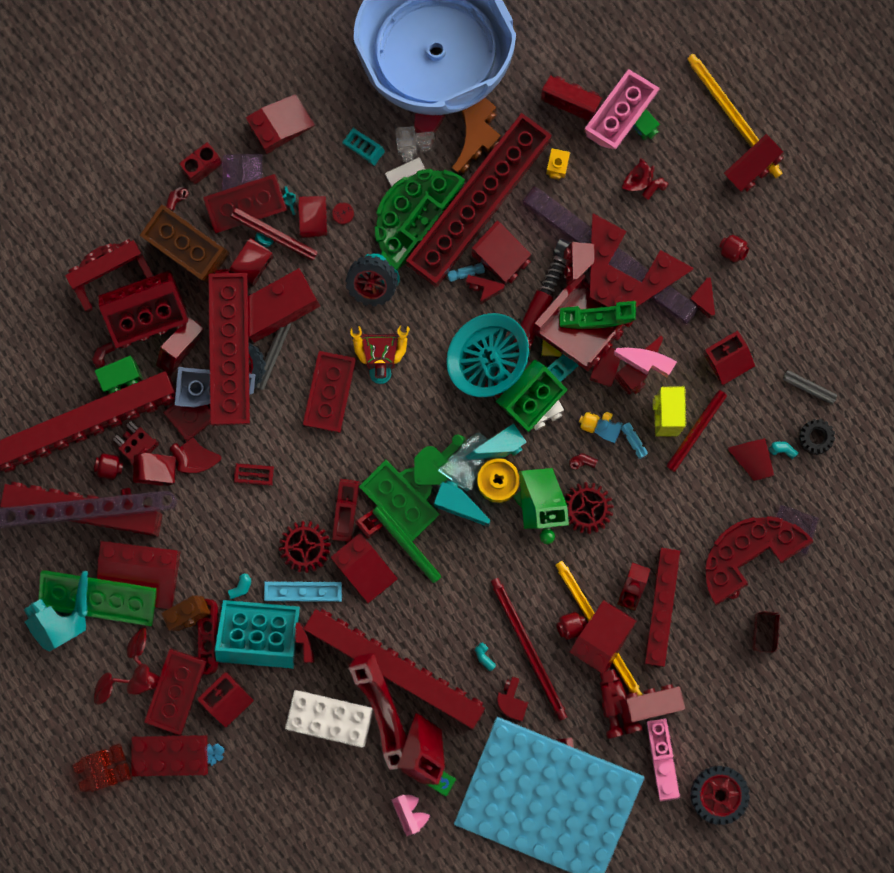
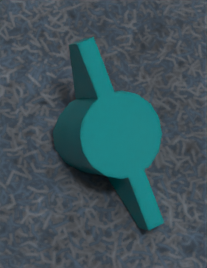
M284 186L286 194L283 195L285 204L291 208L292 215H295L293 206L296 204V197L288 191L287 186Z

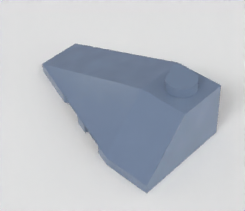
M178 367L175 406L198 407L210 404V370ZM249 374L250 394H254L256 374Z

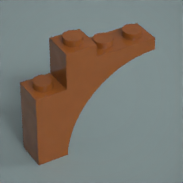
M486 98L467 109L461 110L466 125V139L461 155L452 167V172L460 175V173L465 174L468 171L470 162L473 159L475 161L478 160L482 155V149L489 154L501 140V135L487 124V122L490 124L495 119L496 106Z

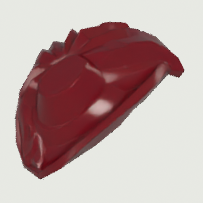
M640 158L639 163L627 175L622 189L641 191L648 187L654 177L655 167L652 166L650 168L647 162Z

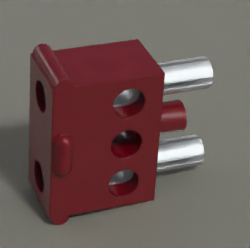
M130 421L127 427L133 434L131 435L127 431L123 435L126 442L118 435L113 440L120 446L119 450L133 465L134 455L143 452L152 453L159 445V442L156 439H152L141 427L137 428Z

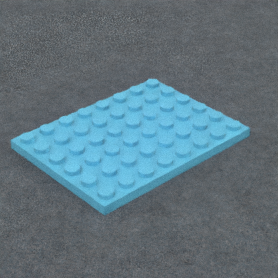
M497 717L454 825L571 873H605L642 785L644 776Z

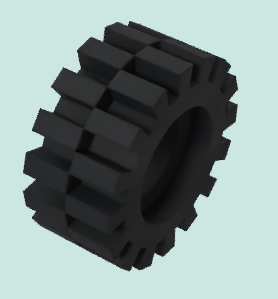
M813 419L807 422L800 430V445L809 454H823L833 446L835 431L832 430L833 427L829 426L827 421ZM819 430L823 433L824 440L821 444L811 442V431Z

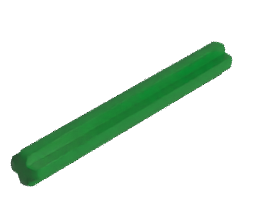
M378 505L373 510V514L431 582H437L441 578V574L383 506Z

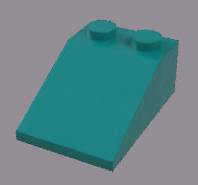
M447 481V483L442 482L434 502L435 508L489 527L490 519L458 488V484Z

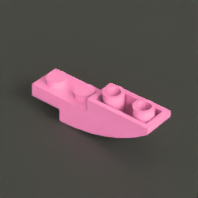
M667 720L647 721L659 800L679 799Z

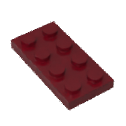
M276 174L203 197L215 233L243 225L231 218L235 208L256 219L287 210Z
M323 351L318 352L303 426L341 433L356 358Z
M170 648L144 722L181 736L207 661Z
M208 735L132 737V776L208 775Z

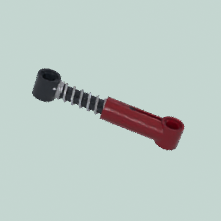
M561 238L554 250V262L551 263V269H548L549 273L545 276V281L542 282L543 286L540 287V291L536 290L521 322V327L528 338L529 351L536 336L533 333L534 323L551 305L553 300L551 293L552 291L554 292L555 285L557 286L556 283L560 280L559 276L563 274L562 270L566 266L564 250L571 243Z

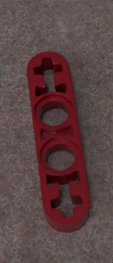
M205 599L206 604L211 605V609H209L211 614L208 615L211 618H202L198 621V658L207 661L206 664H211V668H205L203 674L211 675L218 669L215 655L218 635V605L213 599ZM209 621L212 624V629L206 632L204 625ZM207 641H210L212 644V649L209 652L204 649V644Z

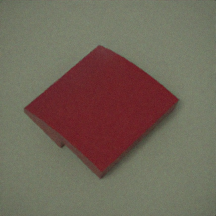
M295 623L296 643L304 644V662L315 663L310 637L301 623Z

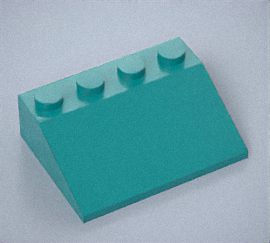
M223 600L215 647L216 662L294 669L297 645L295 623H299L300 607Z

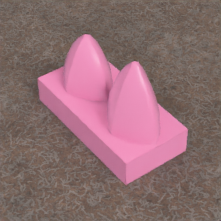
M401 795L392 799L406 836L419 832V829L427 823L430 817L429 814L422 812L412 813L419 798L412 795Z

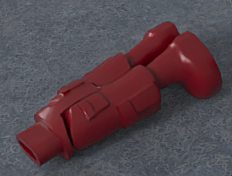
M615 669L600 673L604 717L610 720V729L606 732L607 739L623 735L617 717L618 714H621L625 735L641 731V724L634 722L625 723L620 700L626 699V693L620 678L616 676Z

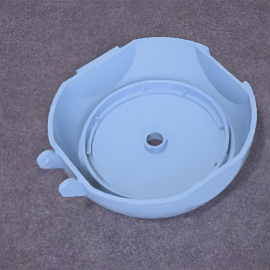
M363 0L354 26L355 47L373 87L393 104L405 110L426 115H444L459 112L484 99L504 77L510 65L516 41L513 19L503 0ZM439 47L443 52L440 55H433L430 53V50Z

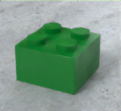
M131 356L95 370L102 390L106 395L143 381L138 365Z

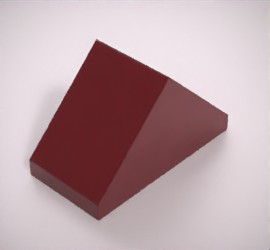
M707 278L689 300V303L709 319L715 316L711 278Z
M373 510L355 522L368 539L384 527L373 514Z

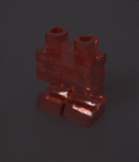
M121 743L111 746L109 750L104 749L82 757L81 761L73 764L76 775L85 772L87 777L86 780L79 782L81 792H93L116 785L118 782L132 780L127 762L117 765L116 768L107 769L108 766L114 763L126 761Z

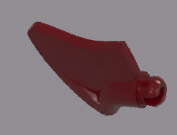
M194 437L181 447L178 443H174L170 447L172 455L176 457L178 462L177 471L182 473L195 474L206 471L222 459L219 454L203 448Z

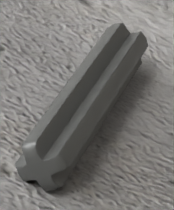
M786 371L783 376L784 381L830 404H833L837 398L835 393L791 371Z

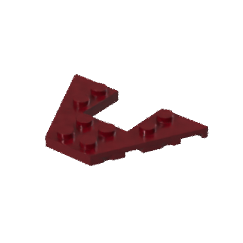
M593 213L591 244H594V263L590 268L589 298L602 306L611 307L616 306V302L636 301L637 308L686 274L692 272L694 268L660 250L642 282L609 265L627 231Z

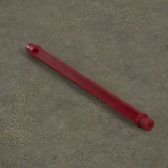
M499 578L490 581L493 591H495L555 711L554 713L557 714L560 721L567 718L564 711L565 707H563L503 587L504 585L501 584Z

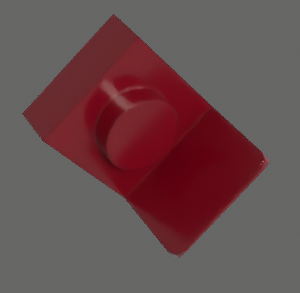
M469 274L467 276L466 285L469 286V289L474 291L483 289L480 304L504 291L505 284Z

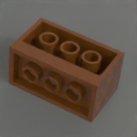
M162 204L139 235L207 283H209V274L219 270L230 254L225 248Z

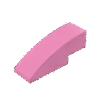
M616 348L613 354L645 374L651 368L668 378L677 361L665 355L637 348Z

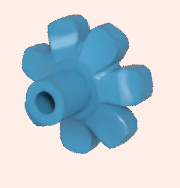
M208 744V764L210 763L211 766L216 764V759L221 761L224 758L222 754L225 750L219 744H215L213 747Z

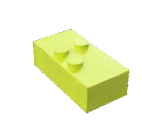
M661 387L657 395L654 396L655 436H679L685 428V387Z

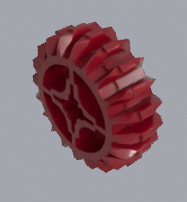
M584 482L583 489L580 484H577L578 491L572 487L570 492L573 495L565 494V497L569 499V501H565L568 509V518L571 519L568 526L574 523V531L578 526L581 527V534H583L584 528L587 529V534H591V528L597 533L599 531L598 525L604 529L603 521L606 523L610 522L606 515L613 516V513L608 511V509H613L614 505H607L608 502L612 501V498L605 499L608 491L600 493L602 486L595 490V483H592L591 488H588V483ZM585 493H592L600 500L592 502L588 500ZM579 495L581 507L572 511V502ZM584 503L593 506L590 514L581 511L585 507ZM603 505L602 517L596 521L594 510ZM585 515L590 524L578 521L575 516Z
M301 521V527L294 523L295 530L287 527L290 534L288 535L283 532L282 535L286 538V541H279L281 544H285V547H279V551H285L280 557L282 559L288 557L284 562L285 565L292 562L290 569L294 570L297 565V572L301 573L302 567H305V573H309V567L316 571L315 564L322 567L323 565L320 560L322 559L326 562L328 560L323 556L324 553H331L329 550H325V547H331V543L324 542L329 539V536L322 537L326 531L322 529L318 532L320 527L318 524L313 529L311 521H309L308 527H305L304 521ZM307 531L317 535L320 543L309 542ZM301 532L300 541L297 544L290 545L292 538ZM304 537L306 544L312 546L306 551V557L303 549L296 548L302 545ZM320 549L318 556L309 562L310 552ZM290 551L301 552L303 563L294 560Z

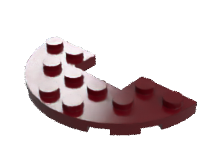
M752 517L732 525L715 541L706 562V583L714 604L718 605L748 585L739 568L770 548L779 562L782 563L812 544L813 539L796 524L777 517Z

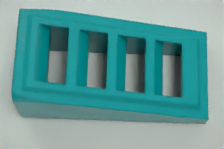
M352 128L342 142L372 165H375L385 152L381 145ZM357 135L358 139L353 145L350 144ZM362 140H364V143L358 149V145L361 143ZM370 144V148L367 150L366 153H364L363 151Z

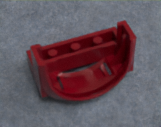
M128 239L120 244L110 243L100 246L84 256L79 266L68 270L69 273L65 276L87 313L93 310L85 292V285L133 260L138 262L146 278L154 276L138 244L134 240L130 241Z

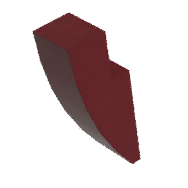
M340 479L332 540L348 542L352 540L360 481Z

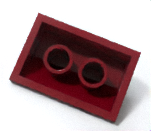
M551 75L545 83L541 94V101L589 122L598 111L602 98L594 91H585L578 84H569L562 77H553Z
M766 133L724 174L741 192L745 190L748 192L756 185L754 182L759 177L762 179L770 172L768 169L773 164L777 166L784 159L783 155L785 153Z

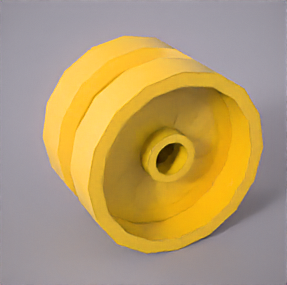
M495 458L487 461L478 473V489L485 499L493 503H503L510 500L519 488L517 468L505 459ZM500 478L502 483L500 485L495 483V479Z

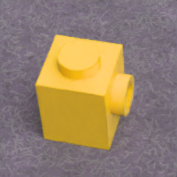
M551 149L546 172L547 175H550V178L556 180L565 178L570 152Z

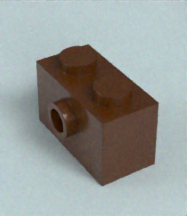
M193 595L161 614L169 631H181L184 628L195 625L197 621L211 613L204 597Z

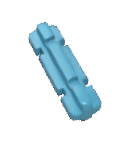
M478 263L475 266L457 269L458 271H449L448 278L449 281H455L457 278H467L468 274L472 276L476 273L477 275L485 272L484 265Z
M630 423L624 424L621 430L627 435L626 438L633 450H636L635 453L638 458H643L648 454L646 448L642 446L643 443L636 432H633L632 425Z

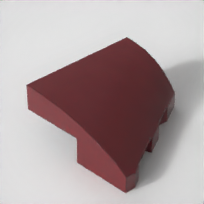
M765 438L728 448V452L735 457L753 481L774 476Z

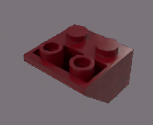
M738 330L708 347L703 352L704 357L722 386L755 367L750 350Z
M225 672L197 699L224 727L229 726L255 701L228 672Z

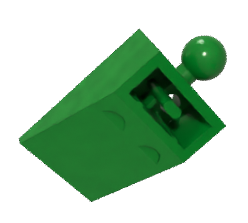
M553 468L519 471L524 529L543 528V531L540 533V540L544 544H551L555 540V534L550 527L569 525L567 504Z

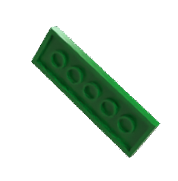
M42 570L40 573L38 600L42 599L45 606H51L54 611L72 614L75 608L78 583L81 576ZM88 577L86 616L152 626L157 588Z

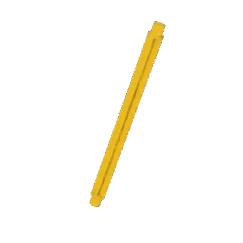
M694 54L689 56L687 60L690 62V66L752 147L759 141L757 136L701 63L700 59H697ZM773 164L768 169L775 178L783 174L779 169V165L775 166Z
M561 561L555 565L559 571L558 573L563 578L589 622L594 615V611L570 573L569 568ZM618 653L613 664L620 673L629 692H637L638 696L643 695L639 689L640 686L637 685Z

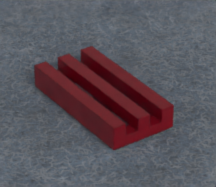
M236 463L234 483L273 486L274 466ZM239 468L269 470V474L239 472ZM238 477H262L269 478V481L238 479Z

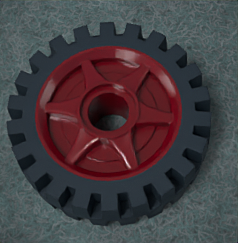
M713 766L705 769L696 777L691 787V803L695 811L702 819L712 824L725 825L737 821L745 813L749 805L750 796L746 781L741 774L726 766ZM718 790H723L725 793V797L721 801L715 798V793Z

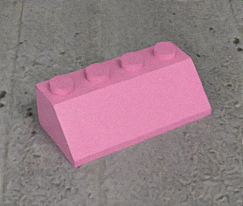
M628 69L585 127L586 136L602 147L616 149L660 88Z

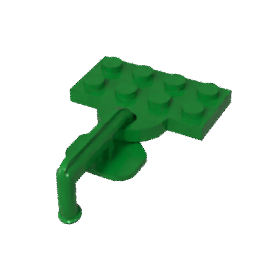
M458 434L453 436L452 443L442 453L433 446L423 448L415 456L414 468L405 469L400 473L388 460H385L359 487L377 506L382 505L406 535L414 541L440 515L427 501L432 493V485H441L442 482H445L452 475L453 466L448 459L465 443L466 439Z

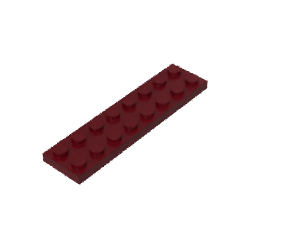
M210 273L211 426L250 425L247 273Z

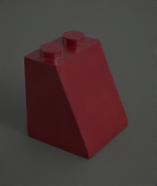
M498 220L472 247V256L479 263H482L505 286L508 282L512 284L519 276L517 272L521 268L525 270L531 263L529 251Z

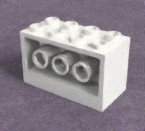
M295 690L286 729L365 747L373 708Z

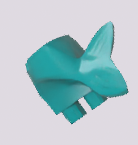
M83 571L79 579L75 608L71 615H57L51 606H45L42 599L24 609L29 618L25 623L43 649L50 652L86 631L87 571Z

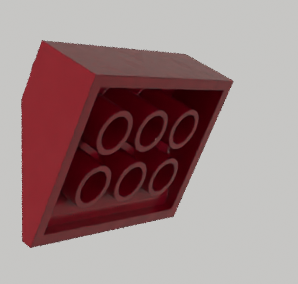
M101 541L97 579L157 588L155 607L169 609L173 607L180 551Z

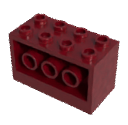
M171 270L98 295L99 308L115 348L128 347L137 340L145 341L151 335L164 334L168 329L173 327L181 328L188 322L187 311Z

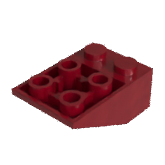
M415 713L397 768L421 784L439 785L445 767L442 729L418 713Z

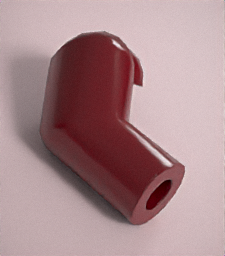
M581 453L570 459L569 466L573 470H577L584 465L595 468L598 459Z

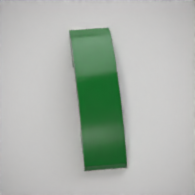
M636 301L616 302V306L580 309L579 306L560 308V327L607 328L636 320Z

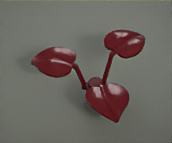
M146 627L137 631L127 646V657L133 658L139 665L135 669L130 680L112 678L111 673H105L98 680L95 687L94 702L96 705L103 704L108 700L114 682L128 683L127 692L131 695L156 688L159 675L150 672L149 667L138 659V656L143 653L145 648Z

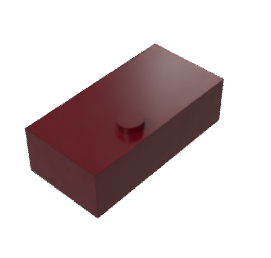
M300 268L248 296V336L254 343L321 306Z

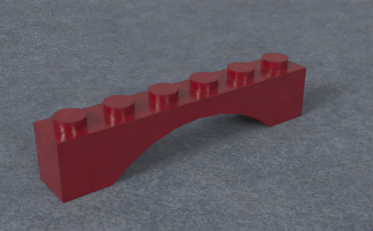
M659 549L653 607L644 664L665 667L680 550Z
M374 653L356 656L349 666L355 684L364 692L375 713L381 735L382 751L389 770L398 769L397 766L407 740L406 734Z

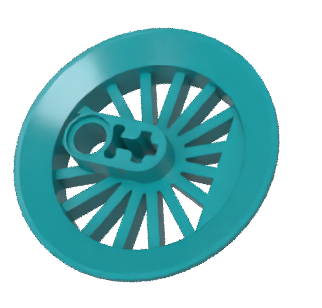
M489 313L468 321L455 334L448 349L447 370L452 382L462 392L474 397H490L509 389L519 380L526 367L529 356L527 335L517 321L504 314ZM507 332H510V334H509V335L507 336V338L504 340V338H505ZM477 347L480 352L473 351L472 349ZM519 349L518 353H512L513 351ZM466 354H469V355H472V356H476V357H477V358L465 359ZM518 359V362H517V363H513V362L507 361V360ZM464 365H472L467 369L464 368ZM505 366H509L515 369L512 373H510L505 369ZM480 378V380H479V382H478V385L475 386L474 384H475V383L477 382V380ZM488 379V387H484Z

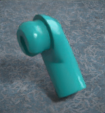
M785 441L773 442L769 447V452L772 455L784 452L789 458L793 459L798 454Z
M241 574L238 586L228 590L230 599L247 594L251 586V578L248 574Z
M480 643L478 647H475L474 651L478 661L490 672L495 668L496 664L484 654L488 651V647L484 643Z

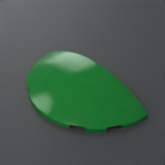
M423 169L409 177L401 178L386 192L377 210L378 218L375 236L382 251V256L386 258L389 262L388 264L392 265L395 270H399L406 263L407 258L458 195L465 182L464 178L447 170Z

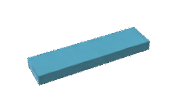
M264 582V601L342 602V582Z

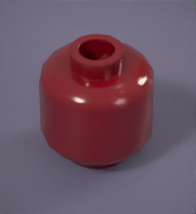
M733 234L727 238L724 237L719 245L721 255L735 263L740 260L743 261L749 252L747 242Z
M102 453L95 459L94 472H96L99 478L114 480L117 474L121 475L123 463H119V457L116 455Z
M577 612L559 617V622L556 623L559 635L567 640L578 637L587 625L585 618Z

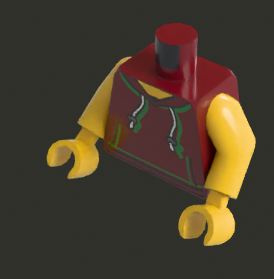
M400 325L397 330L398 334H362L361 327L358 326L359 333L354 334L351 327L350 334L354 337V350L360 361L367 364L368 369L375 368V378H386V368H394L395 363H399L406 353V336L410 328L407 326L406 333L401 332Z

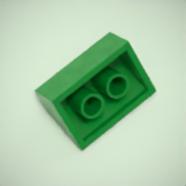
M534 360L524 370L519 380L507 389L496 403L529 432L563 396L567 388L546 366Z

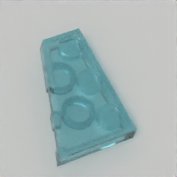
M479 432L473 434L461 446V449L452 455L438 471L464 490H471L485 459L467 460L465 456L489 439Z

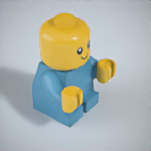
M586 412L584 416L581 415L579 420L582 430L590 433L595 432L603 439L613 443L617 441L623 425L620 422L612 423L613 415L609 412L604 413L602 419L596 414Z

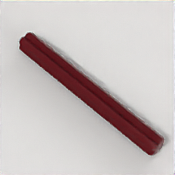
M237 208L233 210L231 218L311 261L317 256L318 252Z
M719 390L667 464L668 469L673 472L677 470L727 397L725 392Z

